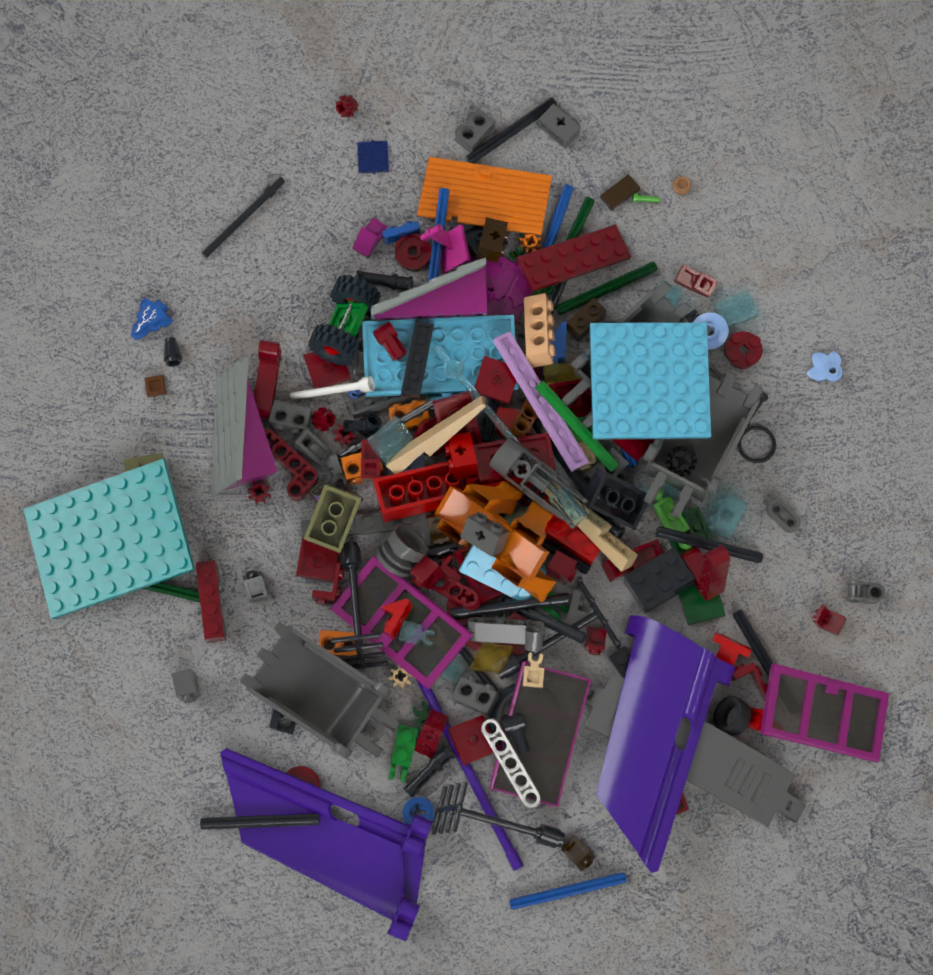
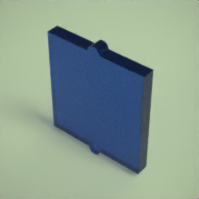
M371 140V142H357L359 173L376 174L389 172L388 141Z

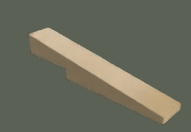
M480 396L386 457V467L394 474L401 473L423 452L431 456L486 407L485 398Z
M555 481L550 482L544 492L621 572L630 568L638 554L609 532L611 525L586 505L580 503L576 497Z

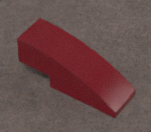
M658 539L631 549L638 555L633 565L622 572L611 560H607L601 565L609 582L624 577V575L664 553Z

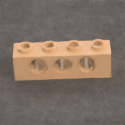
M546 293L524 297L526 358L532 368L553 364V356L556 355L555 347L552 344V341H555L552 329L554 319L551 314L554 308L552 300H548Z

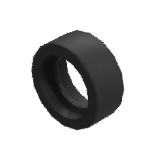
M725 697L715 708L713 715L714 725L730 736L739 735L749 725L751 709L749 704L737 697ZM737 706L736 718L728 726V714Z

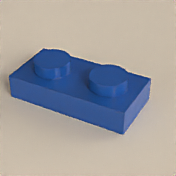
M409 221L404 223L403 226L388 227L385 231H382L384 244L396 242L404 235L420 234V226L418 221Z

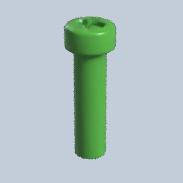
M634 193L633 203H637V201L659 203V197L642 196Z

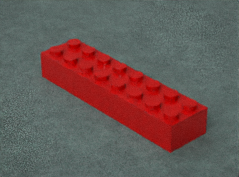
M448 461L373 479L374 492L383 523L437 510L450 487H456L464 491L466 486L470 484L496 487L502 481H506L519 490L506 479L479 483L478 475L455 478L454 472L449 470ZM519 477L511 478L520 486L524 480ZM528 481L526 486L530 488L532 487V483Z

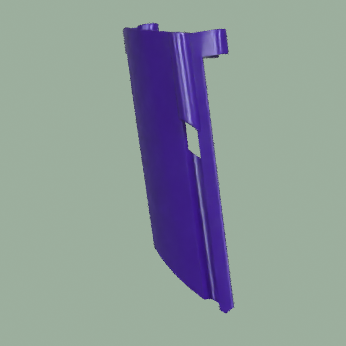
M630 615L624 635L627 634L635 637L596 796L622 830L650 873L658 872L716 682L728 685L729 687L735 667L717 659L716 655L711 651L700 647L683 635L653 619ZM687 717L692 727L685 749L680 750L676 746L675 739L682 718Z
M228 748L220 752L222 765L227 776L236 816L318 813L320 818L319 825L239 828L241 842L392 920L387 934L406 942L421 906L417 904L426 839L433 821L414 814L411 824H405ZM332 805L355 813L359 818V825L353 826L335 818L331 813Z

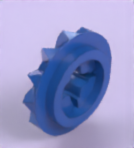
M414 797L404 805L402 814L406 824H411L414 816L410 814L416 811V805L419 806L420 811H427V813L421 815L422 817L433 821L434 808L427 799Z

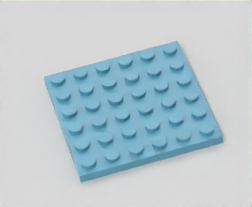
M707 322L590 323L593 439L711 438Z

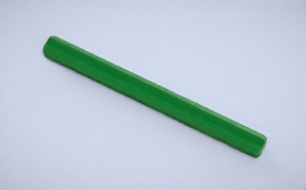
M541 381L535 387L536 390L610 472L614 471L618 467L616 460L597 439H593L590 431L546 382Z

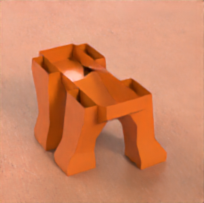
M502 481L496 487L470 484L466 486L464 491L456 487H450L434 513L435 516L441 518L437 529L456 543L468 547L472 544L461 538L467 517L479 512L485 514L492 521L501 524L510 532L503 551L494 556L496 559L491 568L517 587L523 588L540 602H544L547 594L556 583L555 580L543 574L540 570L541 565L549 554V551L544 549L541 544L546 537L545 528L553 514L536 502H532L525 514L520 518H515L510 525L499 513L512 514L523 493L506 481Z

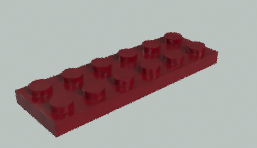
M615 224L518 256L516 261L530 291L534 292L629 260L631 255Z

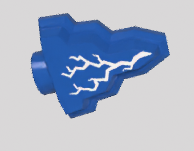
M144 297L139 304L141 309L137 313L138 320L133 325L130 336L135 340L146 337L150 331H158L162 327H168L173 322V319L167 314L169 310L167 306L159 300L153 303Z

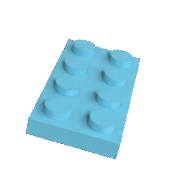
M474 545L471 546L459 568V572L516 600L533 598L523 588L517 587L491 568L496 559L494 556L491 557ZM540 567L543 574H546L547 571Z

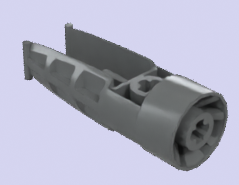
M509 438L499 448L489 464L493 470L525 495L567 522V524H572V521L526 486L529 481L542 492L548 488L550 482L536 472L538 468L584 503L589 502L557 472L513 438ZM527 454L539 464H535V466L532 467V465L524 461L523 458ZM525 465H527V473L520 474L521 470L519 468L521 466L525 467ZM513 471L517 477L524 479L521 486L509 477Z

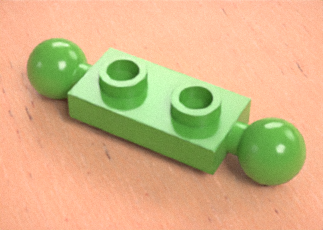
M661 488L655 499L657 503L652 507L665 528L681 532L688 531L690 528L682 515L678 519L669 515L675 503L670 496L665 499L663 498L664 492ZM678 543L680 548L684 550L692 548V546Z

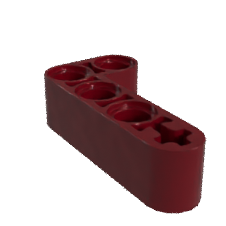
M260 340L258 348L259 365L254 399L260 418L269 419L275 400L281 360L280 342Z
M264 429L266 437L268 439L271 438L274 444L272 447V444L268 441L273 458L295 477L287 486L289 498L292 501H301L308 494V491L318 483L316 470L270 429ZM279 449L286 450L283 456L277 455ZM294 461L300 462V466L298 468H292L290 467L291 463ZM307 474L314 475V479L311 481H306L304 477ZM298 487L301 489L298 495L291 494L293 488Z

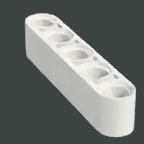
M487 719L482 725V732L524 805L531 808L536 807L540 802V793L500 723L495 719ZM492 722L496 725L497 730L495 733H488L486 731L487 723ZM498 740L506 742L507 747L505 750L500 751L496 748ZM507 758H515L517 765L514 768L507 767ZM518 775L526 777L527 783L525 785H518L516 783ZM530 792L535 793L537 800L534 803H529L526 800V794Z

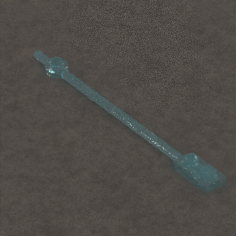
M440 345L435 346L433 350L445 363V375L452 379L457 378L464 388L470 392L474 400L479 398L481 395L463 374V363L459 359H450ZM486 402V407L483 411L507 440L513 438L521 445ZM527 454L523 458L524 461L530 463L532 467H534L535 464H537L535 460ZM538 468L536 472L550 482L548 490L552 495L548 500L558 511L572 521V524H569L572 529L575 528L588 514L563 486L557 488L544 471Z

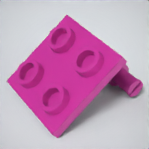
M437 224L435 227L428 228L425 233L420 235V239L423 242L433 239L443 245L441 255L443 274H447L470 260L463 225H459L450 231H443L442 225Z

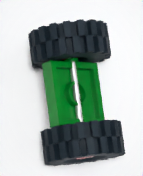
M342 275L338 277L330 295L332 302H336V308L328 324L316 325L308 342L309 349L314 351L313 354L319 355L320 359H325L329 363L333 362L335 365L345 366L346 364L348 366L352 363L359 348V342L355 338L364 317L371 316V306L378 304L381 298L378 289L372 287L373 284L367 283L365 279L361 280L357 276Z

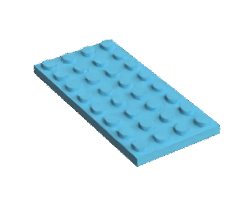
M514 315L362 321L365 377L371 376L375 383L374 391L365 392L366 397L401 395L415 320L434 324L420 395L473 392L484 356L505 362L493 340L508 332H511L515 339ZM387 322L393 325L398 339L407 351V354L402 359L395 362L392 361L383 345L381 346L377 342L372 332ZM516 381L514 390H518V382H517V381Z

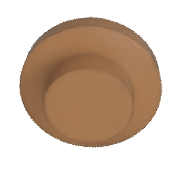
M678 177L673 182V190L679 195H685L691 189V182L686 177Z

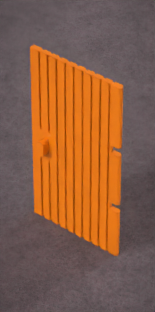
M429 157L417 216L436 219L439 189L447 188L449 189L446 221L452 222V217L456 216L458 217V223L484 227L486 217L507 222L506 230L541 235L552 175Z

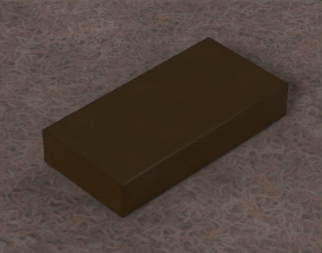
M628 174L602 193L600 199L612 211L634 193H637L640 187Z

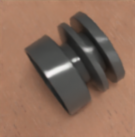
M398 525L389 534L388 540L384 541L382 546L379 547L376 556L379 562L394 575L408 577L411 574L410 571L427 554L428 546L416 532L405 526Z

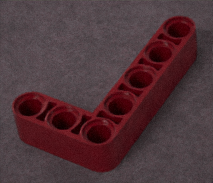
M723 545L710 550L702 555L697 547H692L679 554L695 578L694 585L705 601H709L724 593L730 556Z

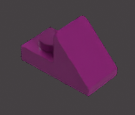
M372 218L366 228L362 227L352 249L369 258L383 238L382 231H385L388 226Z

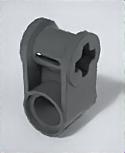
M856 580L847 581L849 586L848 597H846L847 602L875 604L885 596V589L881 584ZM871 589H875L879 592L878 598H875L871 595Z

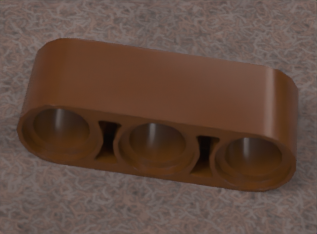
M527 398L508 429V436L510 438L524 437L538 416Z

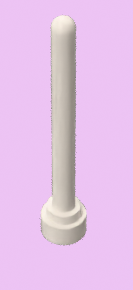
M368 376L355 383L290 393V398L295 400L353 390L372 392L374 391L375 383L373 378Z

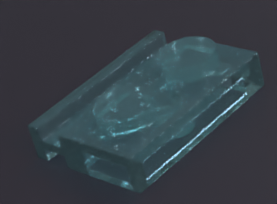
M749 291L715 302L713 305L717 314L722 316L727 322L728 328L759 316Z
M394 417L367 442L372 446V449L382 462L387 463L414 438L399 421V418Z

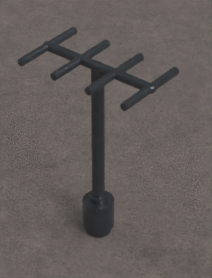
M346 542L341 550L342 567L349 571L354 636L331 638V643L354 641L355 645L334 648V653L356 650L357 655L338 657L342 661L359 660L360 664L350 665L355 669L387 666V661L365 662L367 658L384 657L386 653L363 654L364 649L383 647V642L363 644L364 639L380 638L381 633L362 635L357 570L362 566L361 550L357 542Z
M579 576L577 586L583 592L590 604V608L594 612L571 626L581 629L599 619L602 628L606 630L615 645V649L619 650L621 641L615 636L608 624V620L605 619L597 606L595 598L591 596L582 581V577ZM557 633L544 641L541 651H526L520 656H515L511 653L498 661L497 665L493 667L501 680L504 678L508 679L520 672L522 661L528 660L530 652L533 657L566 638V636Z
M463 781L458 804L457 800L461 784L456 783L451 805L454 785L450 784L445 806H443L448 789L447 786H443L433 825V835L437 834V830L438 833L443 834L449 812L445 828L446 833H450L455 814L452 826L453 832L457 831L460 816L534 836L537 844L552 848H560L563 845L565 833L558 828L544 824L533 828L463 808L468 786L467 781Z

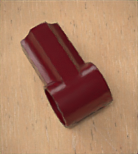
M390 322L372 331L377 342L381 346L383 345L393 362L402 359L407 354L406 349L397 337L396 330Z

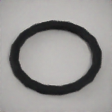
M762 426L746 428L738 442V450L741 456L752 463H764L770 460L777 448L773 433ZM762 430L770 436L773 447L767 457L755 460L749 458L744 453L741 441L747 432Z

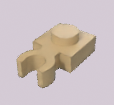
M529 653L528 660L531 666H525L523 686L543 688L545 668L539 667V664L543 661V654L540 653L539 660L534 661L532 653Z

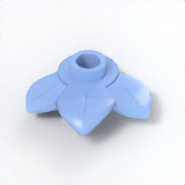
M835 351L829 353L828 356L821 352L813 353L812 362L814 367L808 370L806 374L816 381H823L825 379L830 382L838 381L842 377V368L840 367L842 360L840 355Z

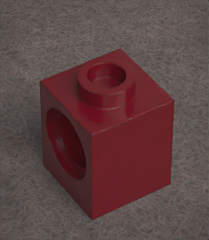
M426 555L410 571L414 578L412 580L413 583L419 588L423 586L428 591L444 575L440 566Z

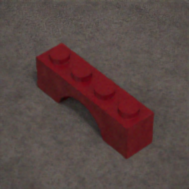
M215 560L196 563L204 639L207 643L225 641L227 639L220 600L218 564Z

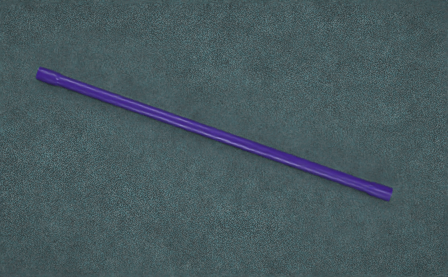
M378 585L370 589L369 592L376 605L380 608L385 602L386 597ZM385 614L383 617L387 621L392 616ZM401 628L395 637L400 650L407 642ZM411 650L405 657L406 661L424 675ZM416 680L430 708L444 714L432 688L429 690ZM448 721L443 733L484 813L498 818L471 764L462 765L447 731L448 728H451ZM491 824L513 871L523 867L524 864L504 828Z

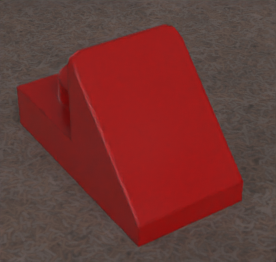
M403 599L380 607L384 613L392 616L387 619L384 625V632L392 639H395L413 607L409 599Z

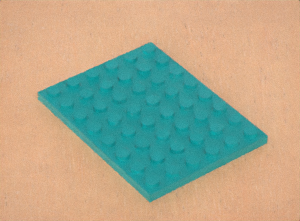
M160 459L23 509L51 619L62 617L196 570L165 459Z

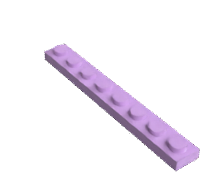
M511 332L496 337L493 340L495 346L571 472L589 463L565 421L536 390L535 387L540 383V380Z

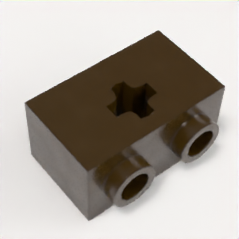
M486 217L476 258H486L488 261L498 263L499 257L504 256L506 248L503 245V241L507 242L510 231L506 230L507 222Z
M593 298L567 322L566 330L579 342L590 332V323H600L605 318L607 310Z

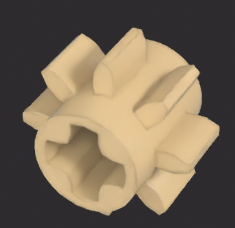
M399 665L396 671L391 669L393 676L389 677V681L394 680V688L399 685L404 690L406 683L411 685L408 678L413 676L408 674L407 671L401 669ZM398 673L406 676L402 682L399 679H395V677H398Z

